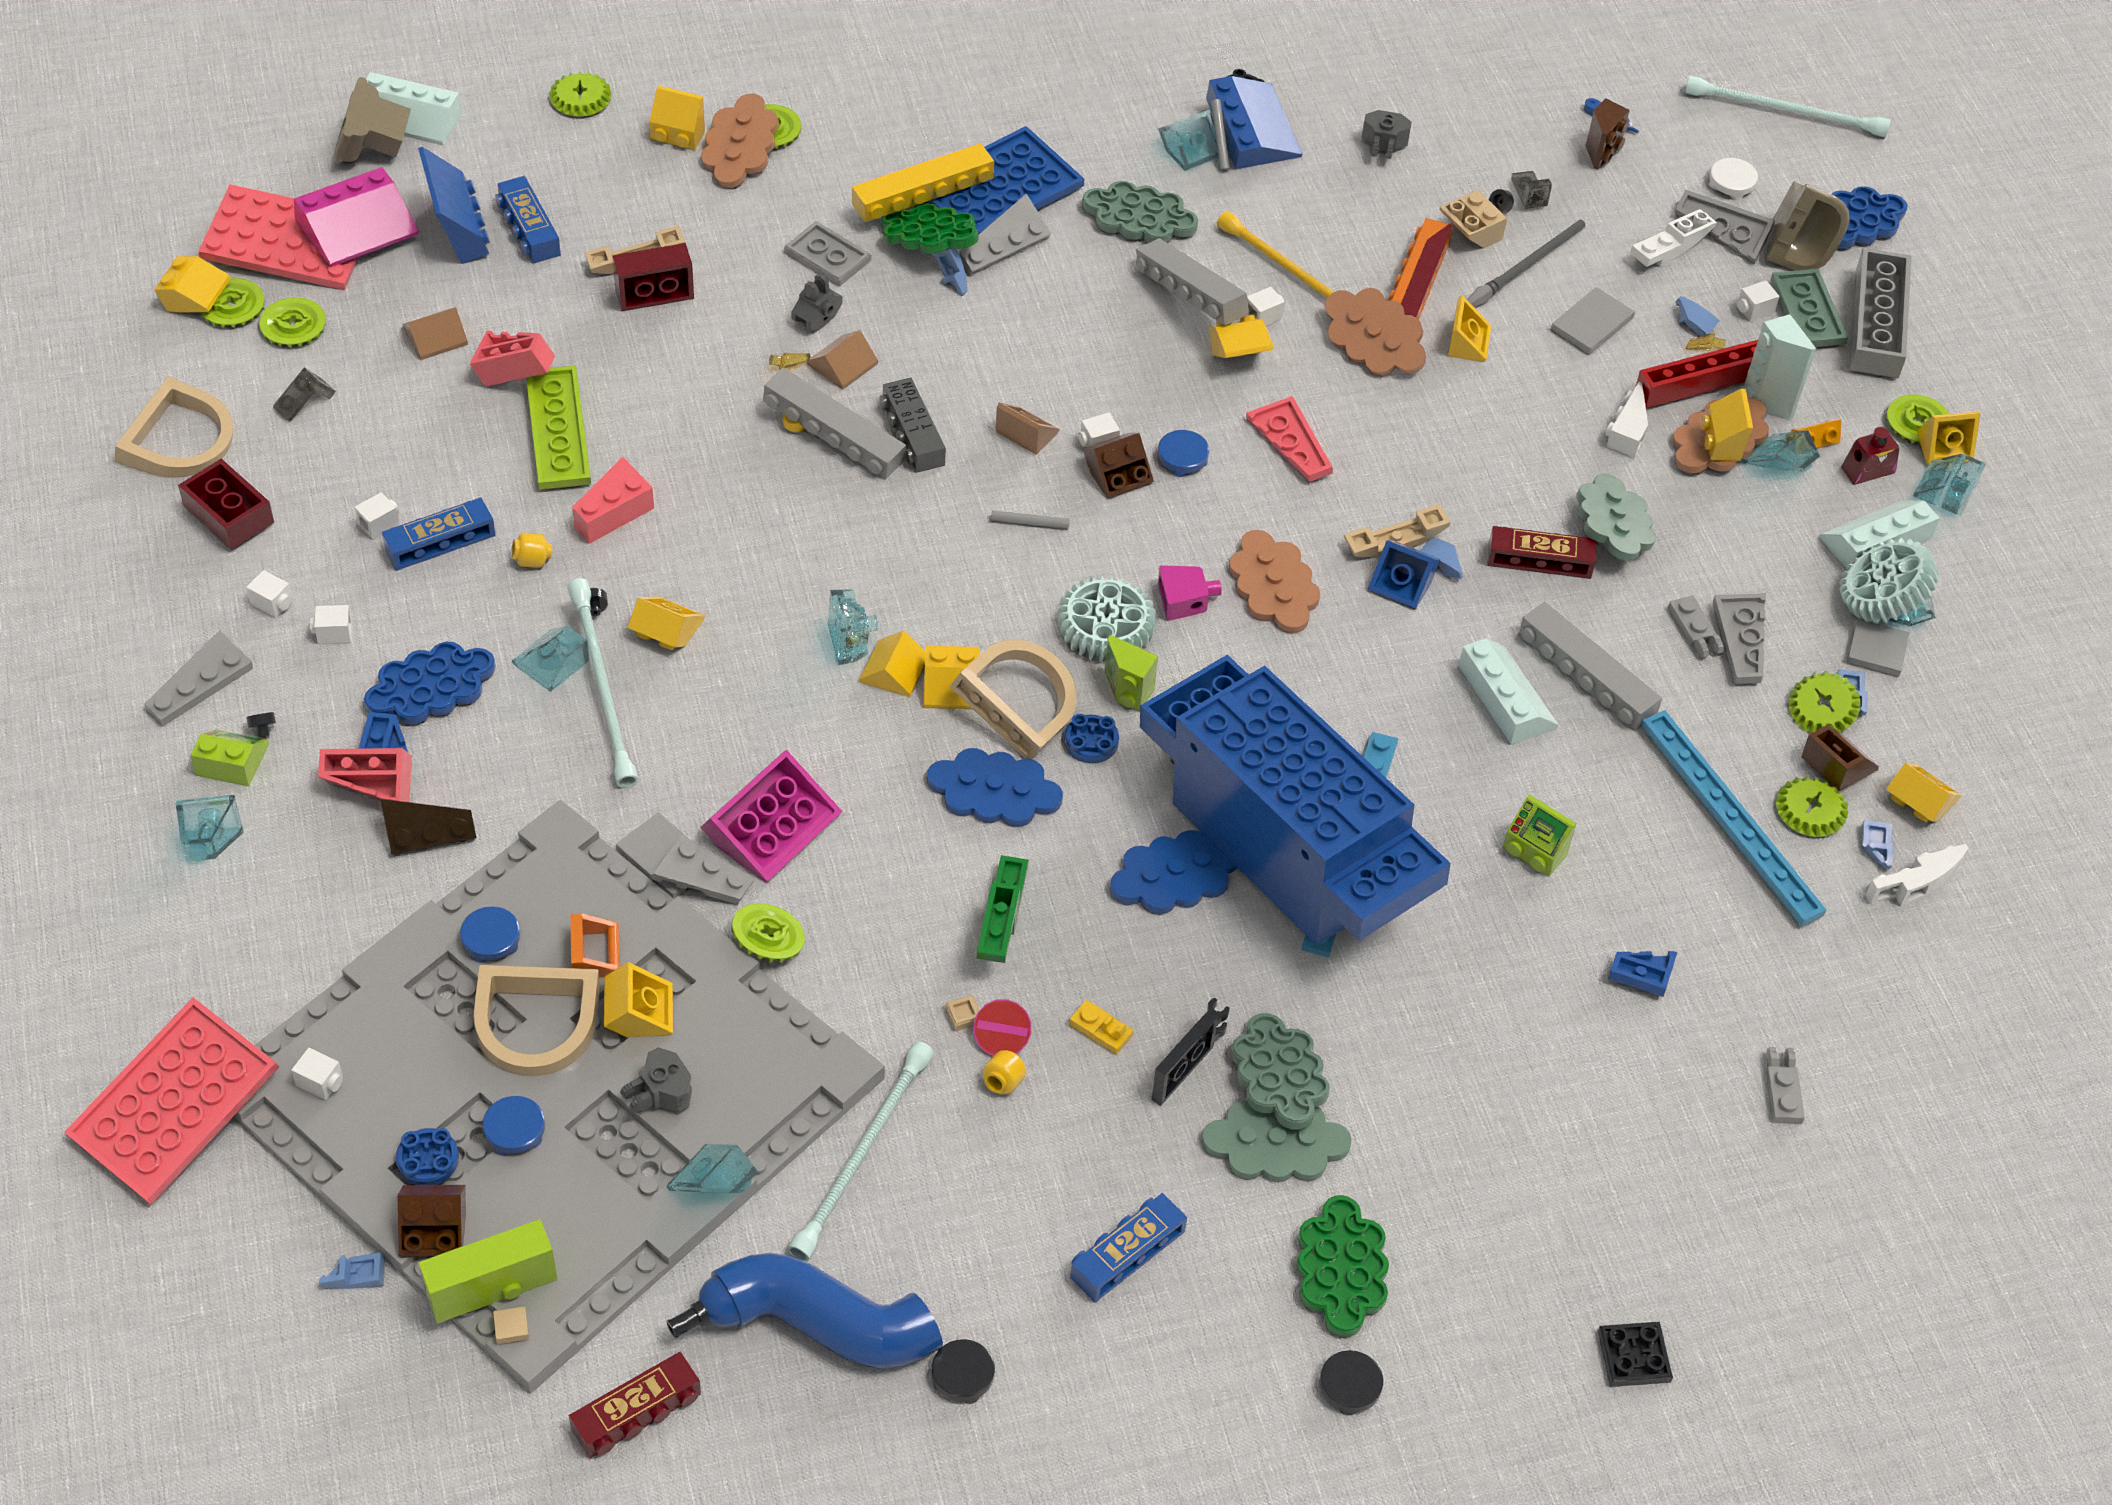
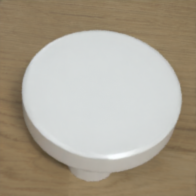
M1738 158L1720 159L1711 168L1709 186L1713 190H1719L1724 194L1730 195L1734 200H1741L1744 195L1752 192L1756 187L1758 173L1750 163Z

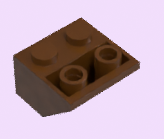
M1607 98L1593 112L1586 142L1591 162L1597 170L1604 163L1608 164L1616 150L1620 151L1625 143L1623 136L1630 123L1628 120L1630 110Z
M1126 433L1083 448L1090 474L1107 498L1154 482L1140 433Z
M1826 725L1808 735L1801 756L1831 785L1837 787L1838 791L1879 769V766L1841 732L1830 725Z
M403 1185L397 1195L399 1256H437L463 1247L466 1220V1186Z

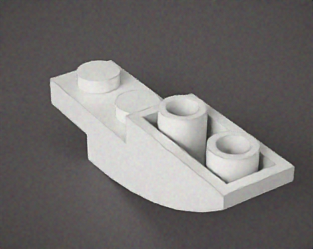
M1701 209L1668 223L1664 232L1633 245L1630 254L1646 267L1654 263L1661 267L1697 244L1716 226L1717 222Z
M1966 844L1956 847L1948 846L1934 853H1923L1916 857L1912 869L1905 868L1895 874L1875 877L1871 881L1865 896L1870 904L1896 898L1900 906L1924 898L1939 889L1955 874L1966 855L1968 847Z

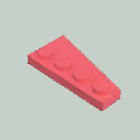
M1293 396L1246 413L1247 420L1309 482L1333 474L1331 463Z

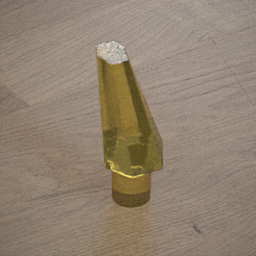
M1715 332L1689 340L1686 349L1711 350L1712 347L1723 349L1726 340L1714 337Z
M784 353L782 356L771 355L769 364L779 366L780 370L783 367L788 369L807 363L811 355L810 353Z

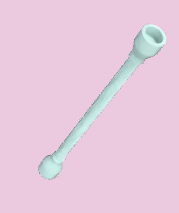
M1691 75L1689 76L1685 94L1694 96H1712V94L1724 96L1725 98L1727 96L1730 99L1736 98V100L1739 99V101L1742 100L1748 103L1753 102V104L1756 103L1757 105L1759 103L1762 106H1771V108L1788 110L1789 112L1794 111V113H1803V115L1809 114L1812 117L1826 118V120H1835V122H1844V124L1850 123V125L1865 129L1873 135L1885 138L1891 120L1882 117L1857 118L1851 115L1845 116L1842 113L1836 114V112H1827V110L1824 111V109H1816L1815 107H1804L1801 104L1795 105V103H1786V101L1775 100L1774 98H1763L1760 95L1754 96V94L1751 95V93H1743L1742 91L1737 92V90L1731 91L1728 88L1722 89V87L1708 83L1700 77Z
M575 579L568 584L570 599L576 605L577 611L581 616L614 748V776L616 784L621 788L631 787L638 782V776L634 764L630 761L628 753L625 752L590 612L591 590L589 582L586 579Z
M915 1041L906 1056L902 1075L851 1155L837 1181L827 1194L812 1221L807 1224L805 1229L794 1236L787 1250L791 1256L805 1262L809 1261L816 1249L818 1235L822 1231L823 1223H825V1220L833 1210L907 1086L916 1077L917 1073L927 1067L934 1056L933 1049L926 1043Z

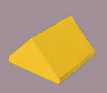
M1463 295L1458 297L1448 356L1484 362L1487 359L1492 325Z
M1976 411L1937 415L1928 419L1917 430L1925 462L1928 465L1974 460L1981 413Z
M904 630L879 639L859 682L911 697L925 668L926 651Z

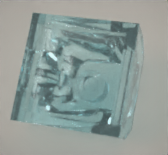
M853 589L830 590L828 628L838 665L853 663L868 655L869 632L878 631L877 616H866L864 607H860V604H857V601H855Z

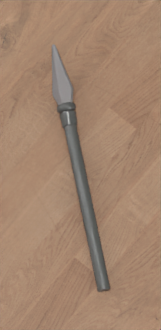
M1581 219L1501 276L1487 282L1484 286H1478L1467 301L1473 307L1488 302L1489 298L1495 295L1507 282L1585 227V222Z

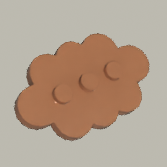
M746 94L737 99L734 107L723 108L717 111L712 119L714 127L705 135L707 147L701 153L703 165L706 169L714 171L717 183L725 188L736 187L745 180L747 174L758 173L765 169L768 164L767 153L775 147L773 134L779 128L776 113L766 110L765 101L760 95Z
M1375 288L1362 289L1356 295L1345 290L1333 292L1327 298L1325 309L1328 317L1332 320L1328 328L1330 341L1334 346L1346 349L1351 361L1366 363L1367 369L1376 376L1388 375L1396 368L1405 374H1413L1424 367L1427 357L1423 346L1419 343L1423 337L1421 322L1412 315H1405L1403 306L1399 302L1385 301L1381 291Z
M1747 397L1753 430L1741 459L1750 457L1754 453V446L1760 445L1768 439L1769 426L1764 421L1766 406L1756 398ZM1718 400L1709 402L1705 406L1704 412L1691 414L1688 419V425L1680 426L1675 430L1673 444L1678 449L1675 464L1681 471L1694 474L1700 473L1709 467L1715 471L1723 472L1729 471L1737 465V461L1710 460L1709 450L1705 449L1706 432L1701 428L1702 416L1706 415L1709 405Z
M1251 530L1246 532L1241 539V551L1236 552L1231 557L1229 563L1231 575L1238 580L1237 593L1242 598L1248 600V612L1254 618L1262 621L1274 620L1275 624L1285 632L1298 633L1303 631L1309 622V611L1315 609L1320 600V590L1316 584L1311 582L1312 569L1307 564L1301 562V552L1296 545L1289 542L1275 543L1272 536L1265 531Z

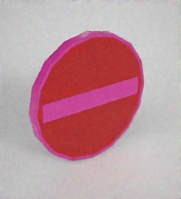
M996 999L985 1004L977 1013L974 1021V1036L978 1045L986 1053L993 1056L1001 1050H1008L1015 1054L1019 1053L1028 1044L1032 1034L1031 1020L1027 1011L1019 1003L1008 999Z

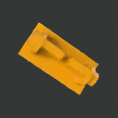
M1841 419L1827 420L1824 423L1792 429L1787 434L1789 442L1795 443V453L1840 443Z

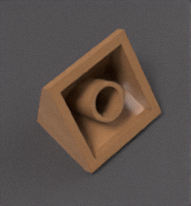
M456 307L402 324L420 360L468 345Z
M858 330L840 336L807 360V364L841 389H845L876 366L878 359L862 332Z
M1000 402L997 405L996 432L1036 455L1060 430L1019 406Z

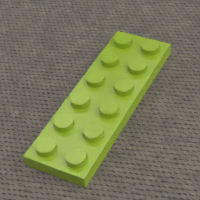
M576 365L553 367L544 375L526 377L539 490L591 484Z

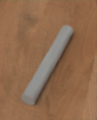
M1215 99L1211 101L1219 164L1220 170L1226 171L1230 167L1220 99Z
M993 510L991 514V521L1069 529L1070 519Z

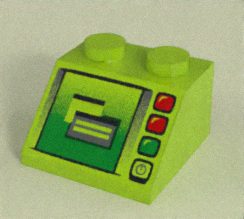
M1109 635L1107 638L1105 675L1116 702L1121 703L1123 706L1140 712V705L1147 702L1155 690L1158 656Z
M217 729L201 733L190 755L195 774L200 777L249 787L269 745V740Z
M1529 794L1508 828L1502 848L1507 850L1512 856L1518 857L1531 865L1536 871L1542 872L1549 877L1567 857L1577 823Z

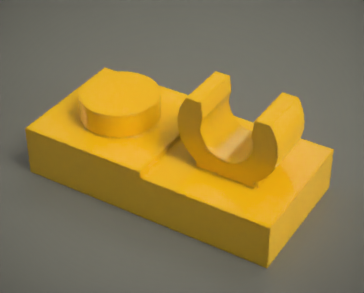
M1087 999L1069 1019L1071 1027L1116 1055L1134 1035L1132 1028Z

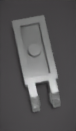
M1693 595L1669 601L1668 610L1690 646H1693L1701 659L1709 656V649L1706 643L1709 644L1716 655L1724 652L1721 638L1719 635H1716L1715 630Z
M1769 1047L1766 1053L1768 1068L1766 1077L1773 1123L1802 1124L1805 1116L1798 1068L1795 1067L1796 1056L1794 1048L1785 1049V1067H1777L1778 1057L1776 1048Z

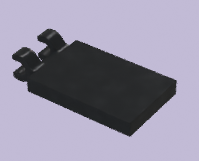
M1212 998L1208 1002L1207 1012L1155 1069L1152 1100L1158 1105H1163L1211 1051L1214 1042L1226 1033L1227 1023L1223 1021L1228 1018L1230 1007L1226 1006L1223 1011L1214 1010L1217 1006L1216 998Z

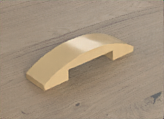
M679 225L655 232L657 238L655 240L610 252L609 247L605 246L584 252L591 272L614 274L612 255L686 243Z
M1437 504L1416 511V518L1373 532L1370 531L1369 527H1365L1344 534V538L1354 556L1376 557L1381 556L1387 540H1394L1413 547L1444 531L1450 526V521L1441 505Z

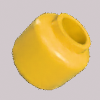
M521 533L517 539L512 541L511 556L520 567L541 568L544 566L546 559H551L552 545L547 544L546 537L543 534Z
M1001 1050L996 1053L983 1068L985 1085L992 1092L999 1094L1013 1092L1026 1076V1067L1023 1060L1017 1054L1008 1050Z

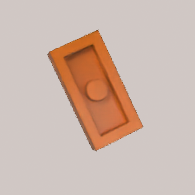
M570 914L572 968L598 969L599 978H603L620 967L619 924L590 915ZM607 933L608 963L585 958L584 935Z

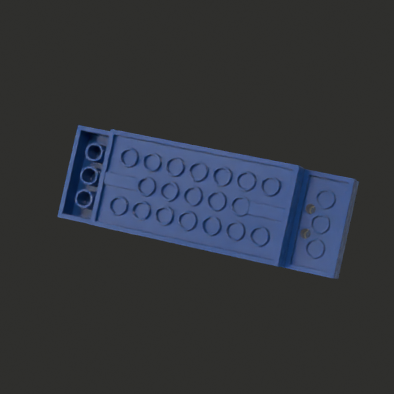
M1227 654L1140 705V728L1175 761L1173 805L1316 946L1344 928L1360 941L1448 884L1451 863L1412 827L1415 804L1265 665L1248 674Z

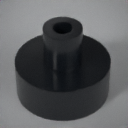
M1497 189L1489 197V201L1502 214L1508 213L1514 205V197L1507 190Z
M590 588L591 616H598L608 606L607 593L600 588Z
M274 712L246 717L248 728L257 727L258 737L270 736L268 725L276 723Z

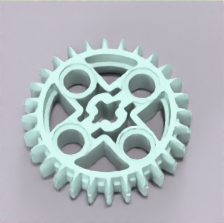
M1900 538L1897 543L1890 539L1888 544L1880 542V546L1876 548L1871 546V550L1868 552L1862 551L1860 558L1854 557V564L1847 565L1848 571L1842 573L1843 578L1840 580L1841 586L1839 590L1842 600L1852 615H1855L1858 619H1864L1866 622L1873 620L1876 624L1881 619L1885 623L1888 622L1889 618H1894L1897 621L1899 615L1904 614L1907 616V612L1911 609L1916 611L1918 604H1925L1924 598L1931 597L1930 591L1936 589L1935 583L1939 581L1936 562L1925 546H1922L1919 542L1914 543L1911 539L1905 542Z
M1101 575L1100 579L1096 581L1093 577H1090L1089 583L1081 580L1080 587L1075 584L1072 585L1071 591H1066L1065 597L1061 598L1057 616L1060 636L1064 637L1066 645L1071 644L1072 651L1079 649L1080 656L1089 654V660L1093 657H1099L1100 662H1102L1103 658H1106L1107 638L1109 635L1119 637V639L1142 649V647H1147L1155 629L1156 613L1153 608V601L1148 600V593H1142L1140 586L1134 589L1133 581L1125 584L1123 578L1120 581H1115L1114 577L1111 576L1110 580H1104Z

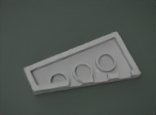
M1685 190L1676 207V214L1683 217L1701 209L1717 222L1708 235L1755 264L1774 227L1775 220Z
M1025 194L978 235L979 240L976 244L960 250L959 255L969 275H972L1049 238L1051 232L1028 195Z
M1766 593L1714 596L1713 605L1735 684L1761 683Z
M219 630L144 704L146 711L163 727L252 670V661Z

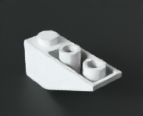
M1638 382L1634 391H1628L1624 401L1625 406L1619 407L1615 416L1616 422H1610L1605 436L1609 437L1607 448L1635 458L1642 446L1648 428L1643 387L1640 382Z

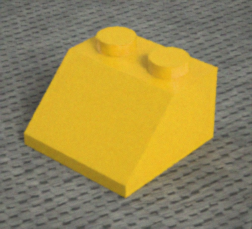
M658 85L649 120L650 139L696 150L705 133L703 96Z
M177 256L154 290L168 312H209L231 278L227 273L198 256Z
M1246 315L1240 318V321L1232 322L1225 326L1216 320V325L1208 326L1212 356L1229 358L1274 350L1263 319H1257L1254 315Z
M1739 389L1710 404L1706 415L1702 416L1701 428L1706 432L1705 449L1709 450L1710 460L1741 461L1753 430L1746 389Z
M660 596L638 597L627 628L636 631L635 635L645 640L653 638L659 641V646L674 650L675 647H683L688 643L704 621L705 615Z
M926 645L924 708L973 710L950 686L960 672L980 655V647Z
M1904 763L1886 789L1892 794L1890 798L1902 807L1906 804L1915 810L1913 815L1926 823L1928 820L1937 822L1962 796L1919 765Z
M629 962L605 976L604 1027L625 1037L671 1035L673 1033V983Z

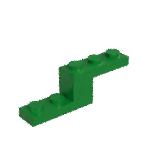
M1001 855L996 880L991 883L976 959L1006 962L1011 935H1014L1029 859Z

